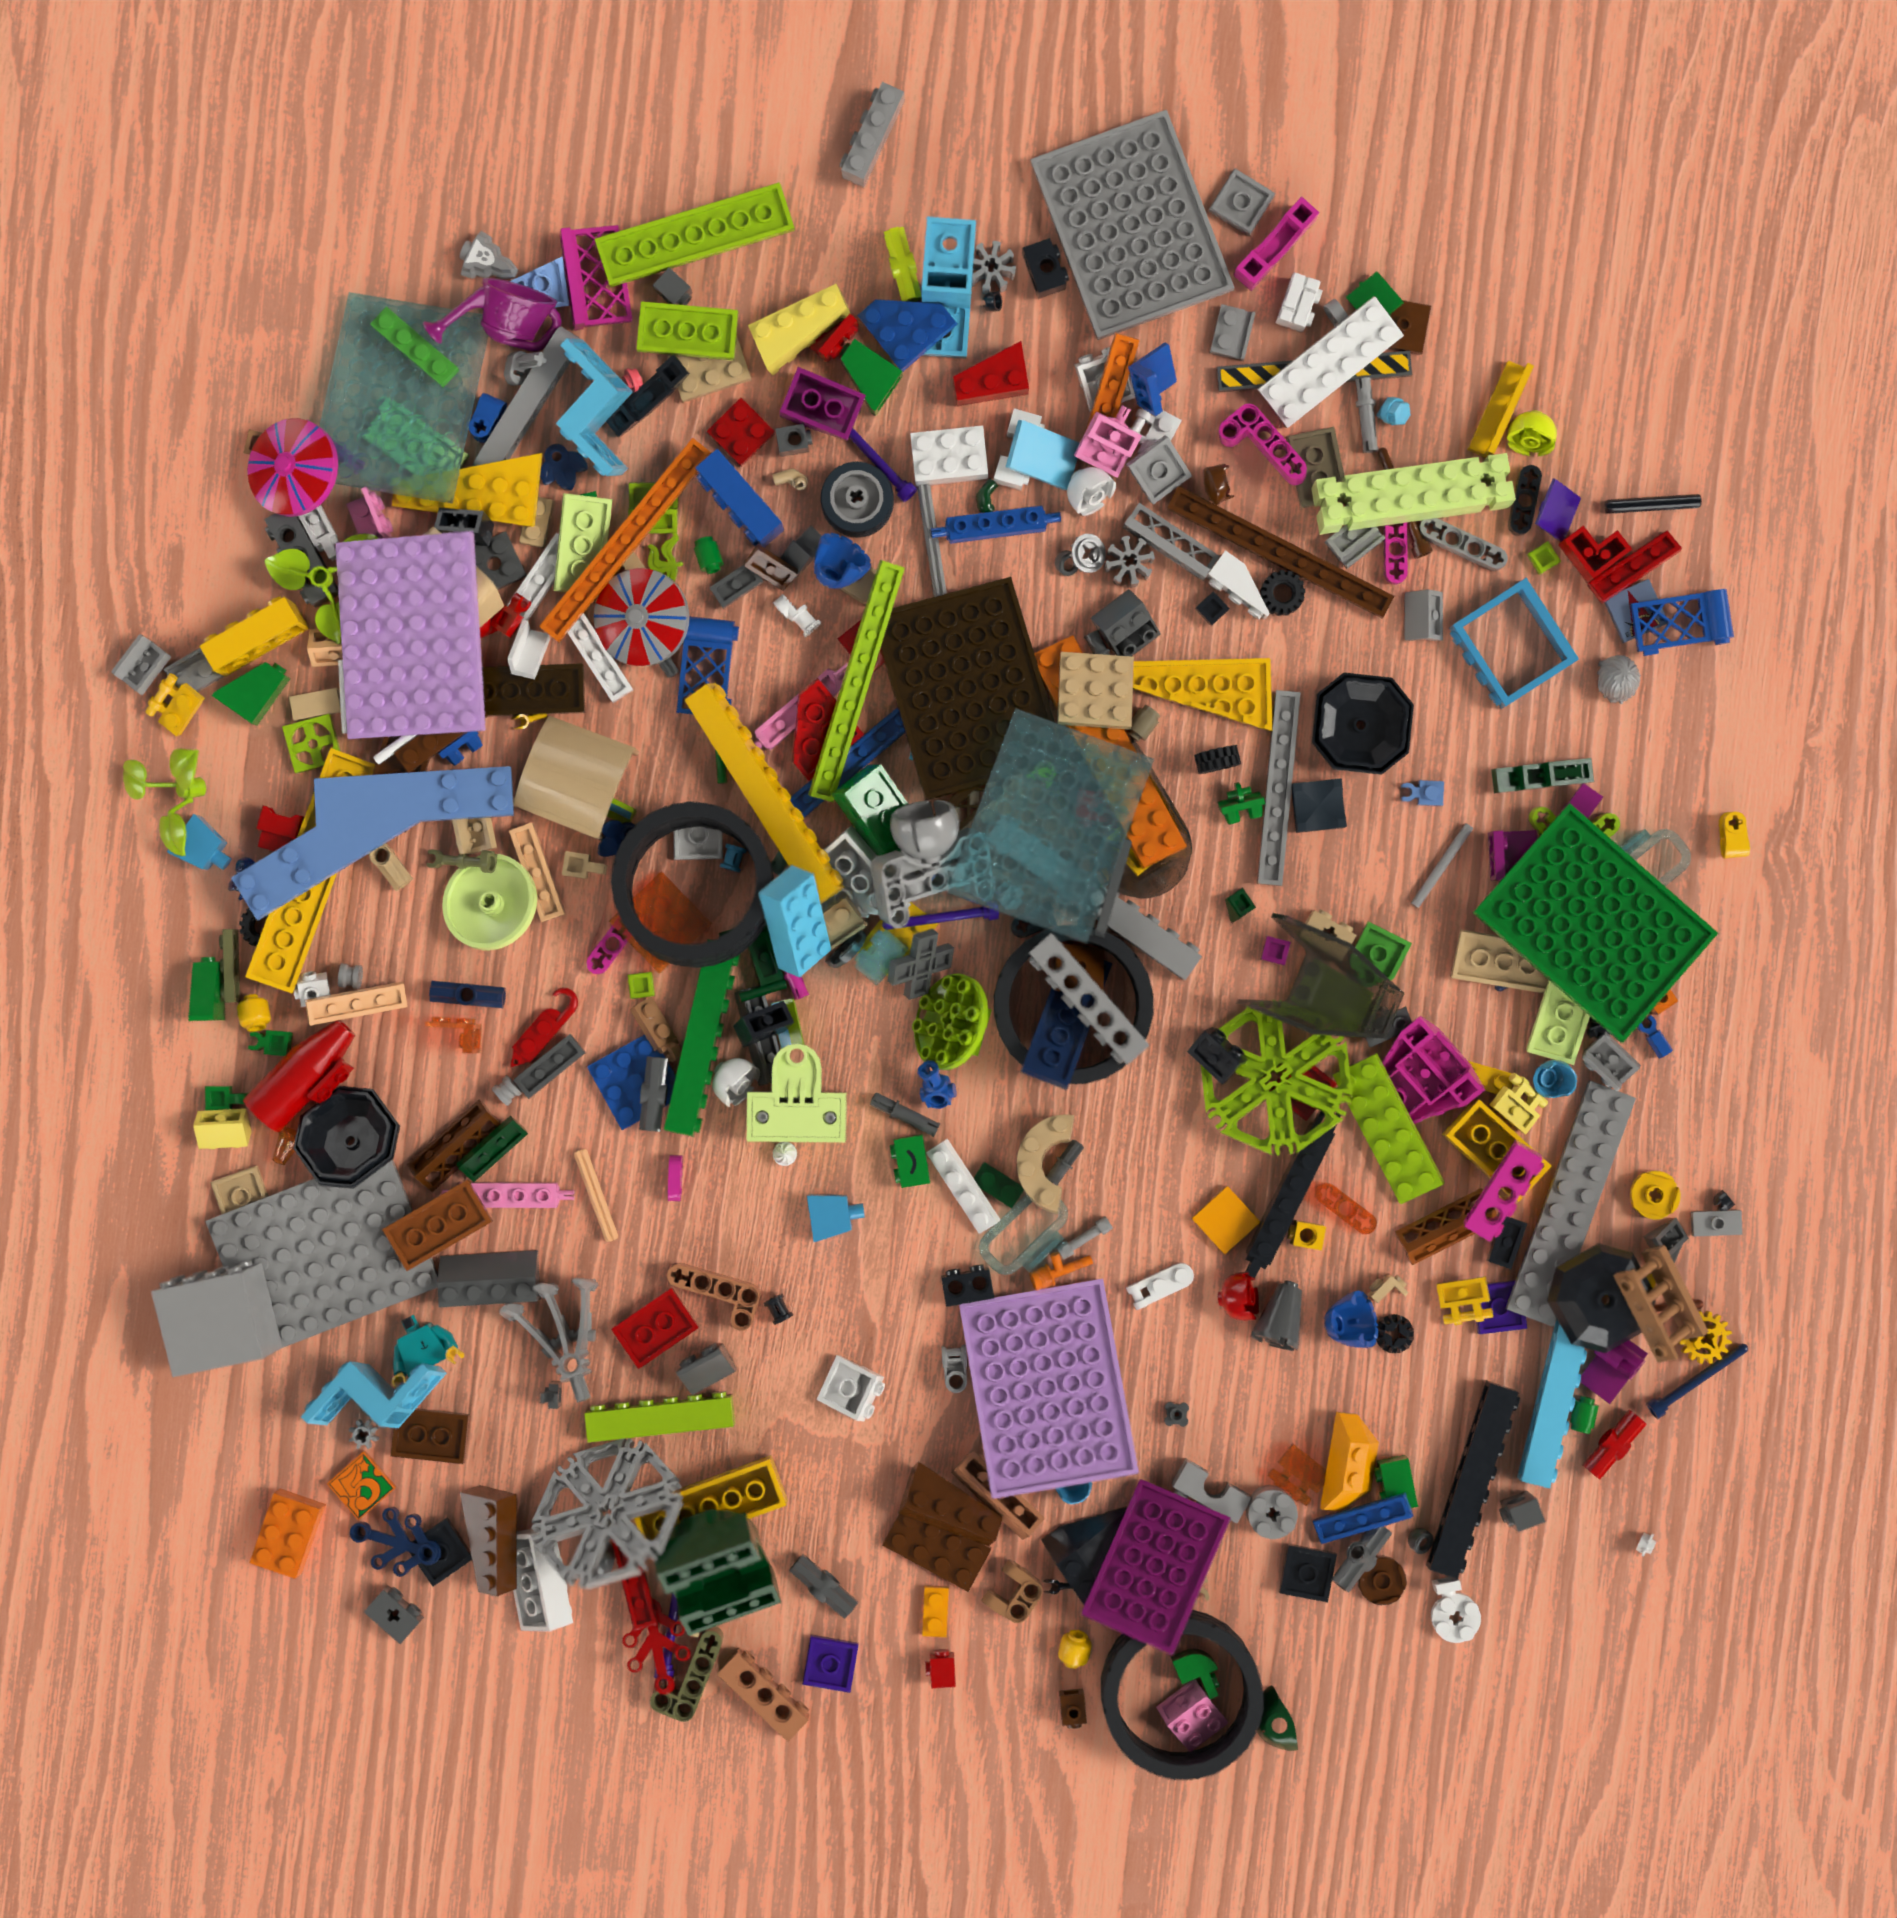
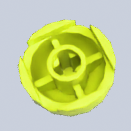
M1537 410L1519 414L1510 424L1507 435L1509 440L1508 446L1515 452L1525 456H1530L1529 452L1538 453V456L1550 454L1555 448L1557 429L1553 420L1546 414Z

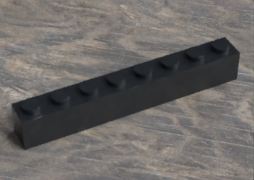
M1488 1380L1485 1382L1426 1566L1432 1571L1458 1579L1460 1573L1463 1574L1467 1564L1465 1556L1467 1550H1471L1474 1543V1536L1472 1534L1474 1528L1478 1527L1481 1522L1482 1513H1480L1482 1504H1486L1490 1492L1487 1488L1490 1480L1493 1481L1496 1476L1497 1467L1495 1464L1497 1458L1502 1456L1505 1444L1502 1442L1505 1434H1509L1511 1430L1512 1420L1510 1418L1513 1410H1517L1520 1402L1519 1392L1512 1388Z

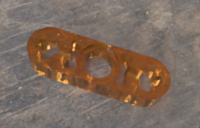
M1324 1182L1316 1187L1315 1198L1317 1201L1362 1234H1370L1376 1229L1377 1220L1374 1215L1333 1184ZM1330 1187V1194L1335 1198L1338 1197V1194L1342 1196L1335 1202L1334 1208L1330 1206L1334 1203L1329 1198L1321 1199L1323 1196L1320 1192L1322 1188L1327 1190ZM1344 1201L1352 1204V1212L1349 1215H1342L1339 1211V1206ZM1358 1209L1361 1210L1358 1213L1363 1219L1370 1218L1369 1223L1371 1226L1369 1228L1364 1227L1361 1229V1222L1355 1218L1353 1223L1350 1221L1356 1215Z

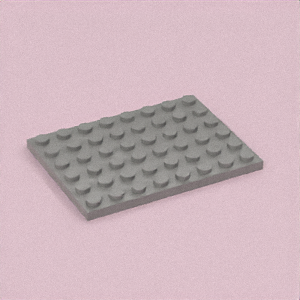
M1167 109L1030 159L1097 340L1234 291L1235 287Z
M393 1160L354 1189L320 1186L314 1178L205 1221L223 1266L229 1265L231 1268L246 1261H252V1264L262 1263L283 1348L438 1288V1272L432 1257L406 1271L382 1230L413 1211Z

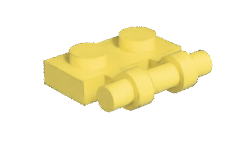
M1512 1073L1509 1076V1081L1513 1083L1512 1090L1503 1086L1490 1103V1106L1526 1135L1541 1116L1535 1111V1108L1538 1105L1544 1108L1548 1104V1100L1532 1088L1525 1077ZM1523 1093L1528 1096L1526 1102L1520 1098Z

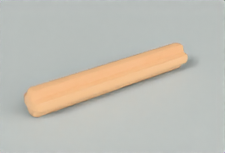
M586 1149L576 1151L574 1156L605 1241L616 1240L618 1233L588 1151Z

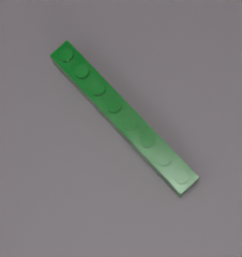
M740 954L721 964L701 967L664 1130L667 1132L694 1137L695 1132L700 1133L703 1119L699 1118L701 1108H706L708 1095L704 1094L706 1085H711L714 1071L710 1070L712 1061L717 1060L719 1047L715 1046L717 1037L721 1038L723 1034L724 1023H721L723 1013L727 1014L730 1000L726 999L728 990L733 989L735 976L732 975L733 966L738 967Z

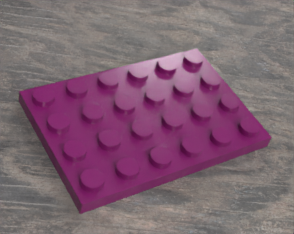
M1140 1479L1081 1615L1173 1656L1231 1517Z

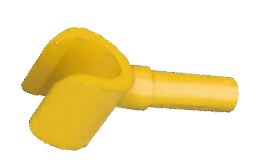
M520 714L513 716L511 720L517 718L521 720V725L514 728L518 730L526 728L532 721L546 718L547 714L531 716Z

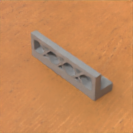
M1141 503L1137 505L1131 516L1124 523L1123 528L1137 538H1142L1146 541V544L1202 581H1204L1220 557ZM1139 511L1149 516L1150 525L1144 526L1135 520ZM1153 519L1157 521L1158 524H1153ZM1164 526L1169 529L1170 539H1164L1156 534L1154 528ZM1175 541H1187L1191 552L1185 553L1177 548ZM1193 546L1196 547V548L1199 549V550H1198V551H1194ZM1205 553L1212 560L1206 567L1195 559L1196 554Z

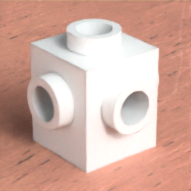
M314 971L302 973L294 989L295 1000L300 999L301 1007L306 1006V999L330 995L327 972L316 974Z

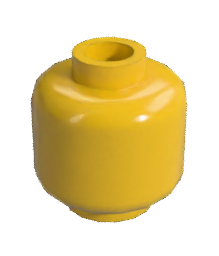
M257 994L244 996V1000L237 1005L240 1026L249 1032L264 1030L271 1021L268 1001L258 997Z
M1069 1631L1061 1638L1058 1650L1059 1659L1066 1667L1071 1669L1086 1665L1089 1661L1092 1642L1083 1631Z

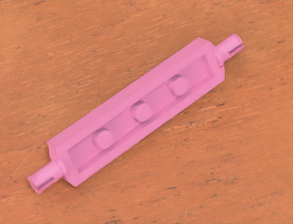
M847 663L836 672L828 668L817 677L833 697L840 692ZM799 694L754 731L757 738L754 741L756 746L760 749L764 746L772 750L795 730Z
M470 1182L485 1208H557L560 1200L575 1199L574 1190H560L558 1183Z

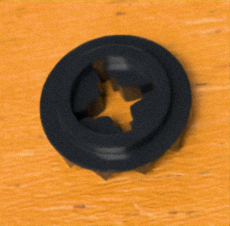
M1392 1314L1385 1316L1376 1326L1378 1328V1338L1376 1341L1388 1353H1401L1409 1349L1414 1340V1328L1410 1321L1401 1315ZM1398 1324V1332L1404 1338L1397 1337L1393 1342L1392 1337L1385 1333V1331H1394Z

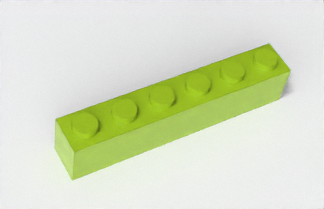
M726 1391L713 1392L712 1397L702 1398V1394L688 1395V1399L678 1400L677 1396L663 1398V1402L654 1403L653 1399L640 1400L638 1405H629V1402L615 1403V1407L605 1408V1404L590 1406L591 1410H587L584 1413L587 1443L734 1427L732 1394L726 1395Z

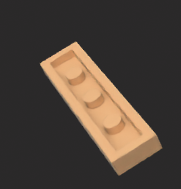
M531 822L509 830L520 864L527 869L534 880L537 891L536 909L541 922L565 915L534 824Z
M403 982L305 1000L310 1026L407 1007Z

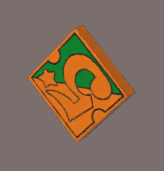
M363 1451L327 1483L357 1520H360L396 1488V1485L366 1451Z

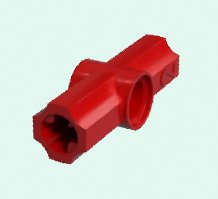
M1629 1409L1614 1428L1607 1430L1598 1442L1599 1446L1584 1462L1583 1466L1600 1480L1615 1461L1621 1460L1629 1452L1632 1441L1647 1423Z

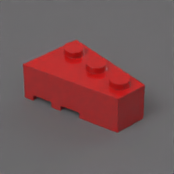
M1020 341L953 376L957 406L1029 395L1022 342Z

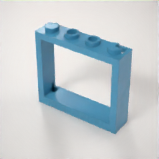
M1527 578L1449 627L1451 631L1449 634L1453 638L1452 641L1455 645L1459 644L1464 651L1462 653L1464 660L1469 666L1473 665L1477 671L1475 674L1477 680L1482 686L1486 685L1490 691V700L1494 701L1496 706L1499 705L1501 709L1579 660ZM1515 593H1518L1562 662L1507 696L1463 627Z

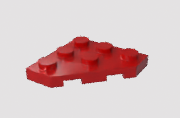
M818 678L798 695L792 762L808 781L814 777L837 701ZM856 726L851 745L864 735L858 726Z

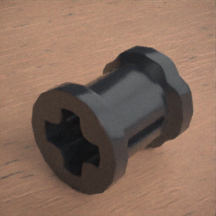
M783 1293L763 1303L771 1312L774 1318V1325L793 1316V1313L789 1312L783 1301Z

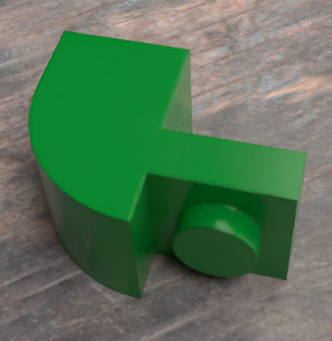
M1187 1649L1171 1656L1182 1684L1200 1677L1209 1699L1219 1696L1216 1688L1220 1687L1215 1673L1210 1674V1672L1217 1670L1218 1667L1208 1653L1200 1649Z

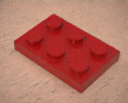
M671 1287L614 1326L611 1330L633 1363L640 1369L699 1328V1325L673 1287Z

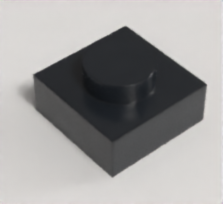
M1214 591L1195 608L1210 626L1214 625L1230 609Z

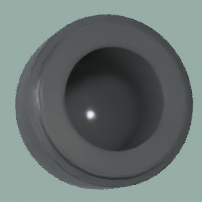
M1069 550L1060 552L1055 558V567L1064 576H1071L1079 569L1074 565L1069 570L1064 569L1065 561L1072 558L1069 556L1072 551Z
M1423 1528L1412 1530L1408 1536V1544L1417 1554L1426 1553L1431 1548L1434 1540L1433 1535ZM1426 1538V1544L1419 1547L1420 1542Z

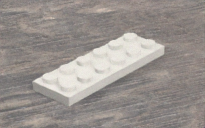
M1373 296L1259 387L1258 391L1285 427L1288 428L1404 335L1377 298Z

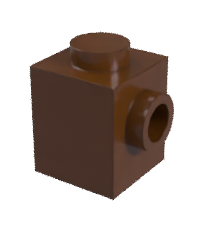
M1083 1689L1059 1691L1062 1726L1075 1729L1082 1727V1724H1087Z

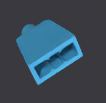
M193 814L185 825L186 856L176 855L169 849L167 852L204 870H209L213 864L222 870L226 869L231 862V858L222 852L227 845V841L203 817Z
M807 1195L814 1242L851 1231L852 1219L865 1218L863 1203L849 1205L847 1195Z

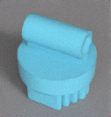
M1387 397L1376 416L1390 425H1404L1411 415L1410 405L1400 398Z

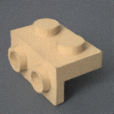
M491 817L451 820L456 836V846L460 855L482 852V850L497 848Z

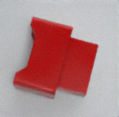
M262 805L256 829L262 830L257 847L276 851L293 841L299 834L304 816L296 814L291 818L276 814L273 808Z

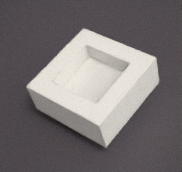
M1446 1577L1432 1580L1434 1591L1437 1595L1441 1594L1442 1597L1453 1596L1456 1594V1591L1462 1590L1459 1579Z

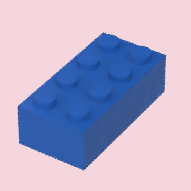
M718 448L695 467L698 473L696 478L706 492L709 490L713 492L714 501L722 510L727 508L730 511L728 515L738 528L742 526L745 528L744 533L754 547L759 544L765 548L784 531L781 520Z

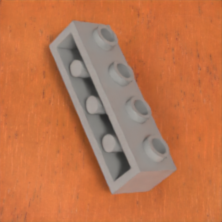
M884 82L881 83L879 89H874L870 101L873 103L869 111L865 109L860 120L862 124L859 133L854 132L850 141L852 148L849 154L845 153L839 166L842 168V178L863 188L905 102L904 91Z

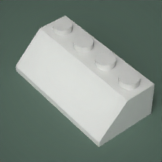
M532 1529L517 1531V1589L513 1590L520 1629L521 1631H553L573 1623L572 1608L569 1604L567 1584L534 1545L535 1542L532 1540V1537L538 1536L541 1531L535 1533ZM557 1542V1543L554 1545L553 1550H554V1553H555V1554L559 1557V1559L562 1561V1558L560 1557L558 1542Z

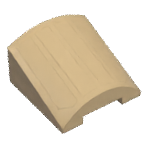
M548 716L526 761L513 804L518 808L601 840L604 837L601 835V831L618 785L632 754L637 756L639 751L632 746Z

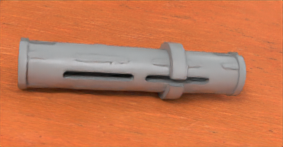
M1365 377L1361 378V380H1355L1358 397L1356 407L1359 408L1363 453L1379 451L1373 405L1376 403L1375 399L1372 398L1371 378Z

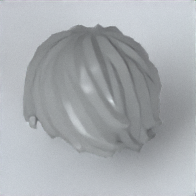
M1616 655L1599 662L1600 670L1597 672V675H1599L1598 688L1599 692L1604 694V698H1607L1612 703L1619 702V704H1623L1624 701L1635 695L1640 684L1641 675L1634 661L1625 655Z

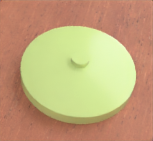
M497 854L496 869L493 873H483L480 867L458 868L444 891L442 903L444 920L450 932L467 946L478 950L500 949L516 941L531 924L537 907V891L532 876L524 866L508 856Z

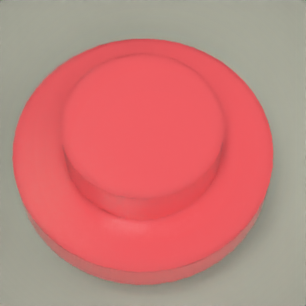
M629 368L625 369V375L622 376L623 382L633 392L638 391L643 385L639 372L636 368L632 370Z

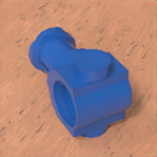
M934 1061L924 1062L917 1070L919 1077L923 1079L922 1087L920 1088L922 1102H925L928 1108L935 1109L951 1105L952 1098L957 1096L955 1084L951 1083L948 1076L939 1073L937 1063Z

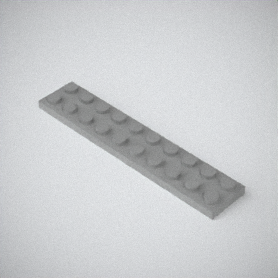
M1588 1081L1505 1309L1553 1327L1556 1317L1547 1302V1297L1555 1268L1580 1254L1634 1106L1635 1097L1593 1081Z

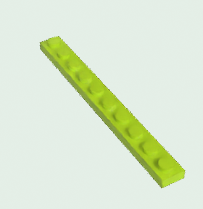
M879 560L808 793L812 797L830 802L834 801L831 793L839 785L905 567Z

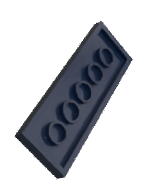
M1105 960L1104 986L1112 966V963ZM1051 987L1020 1072L1067 1090L1090 1025L1086 1027L1078 1018L1080 1012L1075 1006L1070 1008L1061 998L1064 995L1062 991H1056ZM1084 994L1080 998V1003L1084 1008H1090L1094 1004V998L1092 995Z

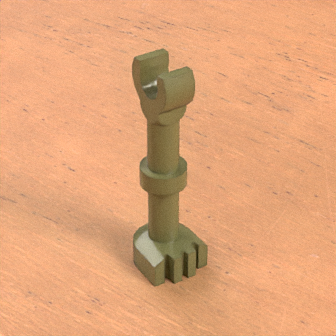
M428 850V854H434L436 857L434 863H427V866L430 868H440L442 865H455L462 869L480 867L483 873H493L496 869L497 854H495V851L482 850L480 858L468 857L467 854H459L458 856L443 855L439 850Z

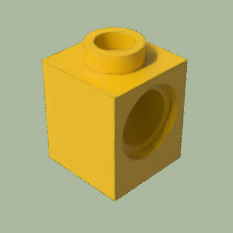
M1294 1220V1225H1290L1288 1230V1239H1291L1290 1244L1322 1251L1326 1226ZM1305 1228H1309L1312 1232V1236L1308 1241L1300 1239V1232Z

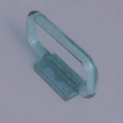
M1646 829L1638 831L1620 846L1634 860H1637L1662 839H1669L1680 852L1681 861L1658 879L1664 886H1667L1690 865L1691 852L1688 846L1678 834L1669 829H1660L1652 835Z
M1025 1195L982 1237L979 1244L982 1258L994 1271L1002 1275L1013 1274L1022 1266L1028 1272H1032L1065 1240L1058 1232L1068 1218V1210L1062 1200H1060L1057 1219L1011 1264L1002 1265L990 1253L989 1244L1033 1202Z

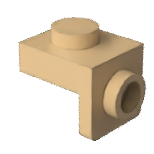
M1387 1274L1382 1280L1378 1278L1369 1287L1371 1291L1368 1295L1375 1302L1379 1303L1394 1287L1404 1296L1409 1292L1405 1289L1407 1284L1398 1275L1393 1277Z

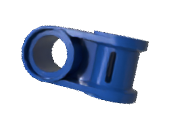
M486 393L480 396L476 410L469 422V431L479 443L487 441L506 411L507 402ZM485 426L486 430H485V431L481 430V431L478 433L477 429H478V428L482 429V428Z

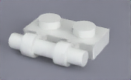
M1143 408L1138 409L1135 415L1137 418L1130 429L1140 434L1145 423L1151 425V428L1146 437L1142 435L1139 441L1141 447L1137 454L1143 452L1164 435L1171 441L1182 420L1165 411L1154 417Z

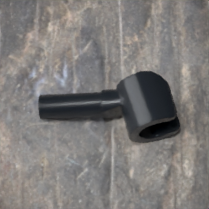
M1045 1579L1043 1581L1052 1585L1049 1591H1043L1047 1594L1055 1595L1060 1590L1072 1589L1069 1583H1059V1581L1054 1579Z

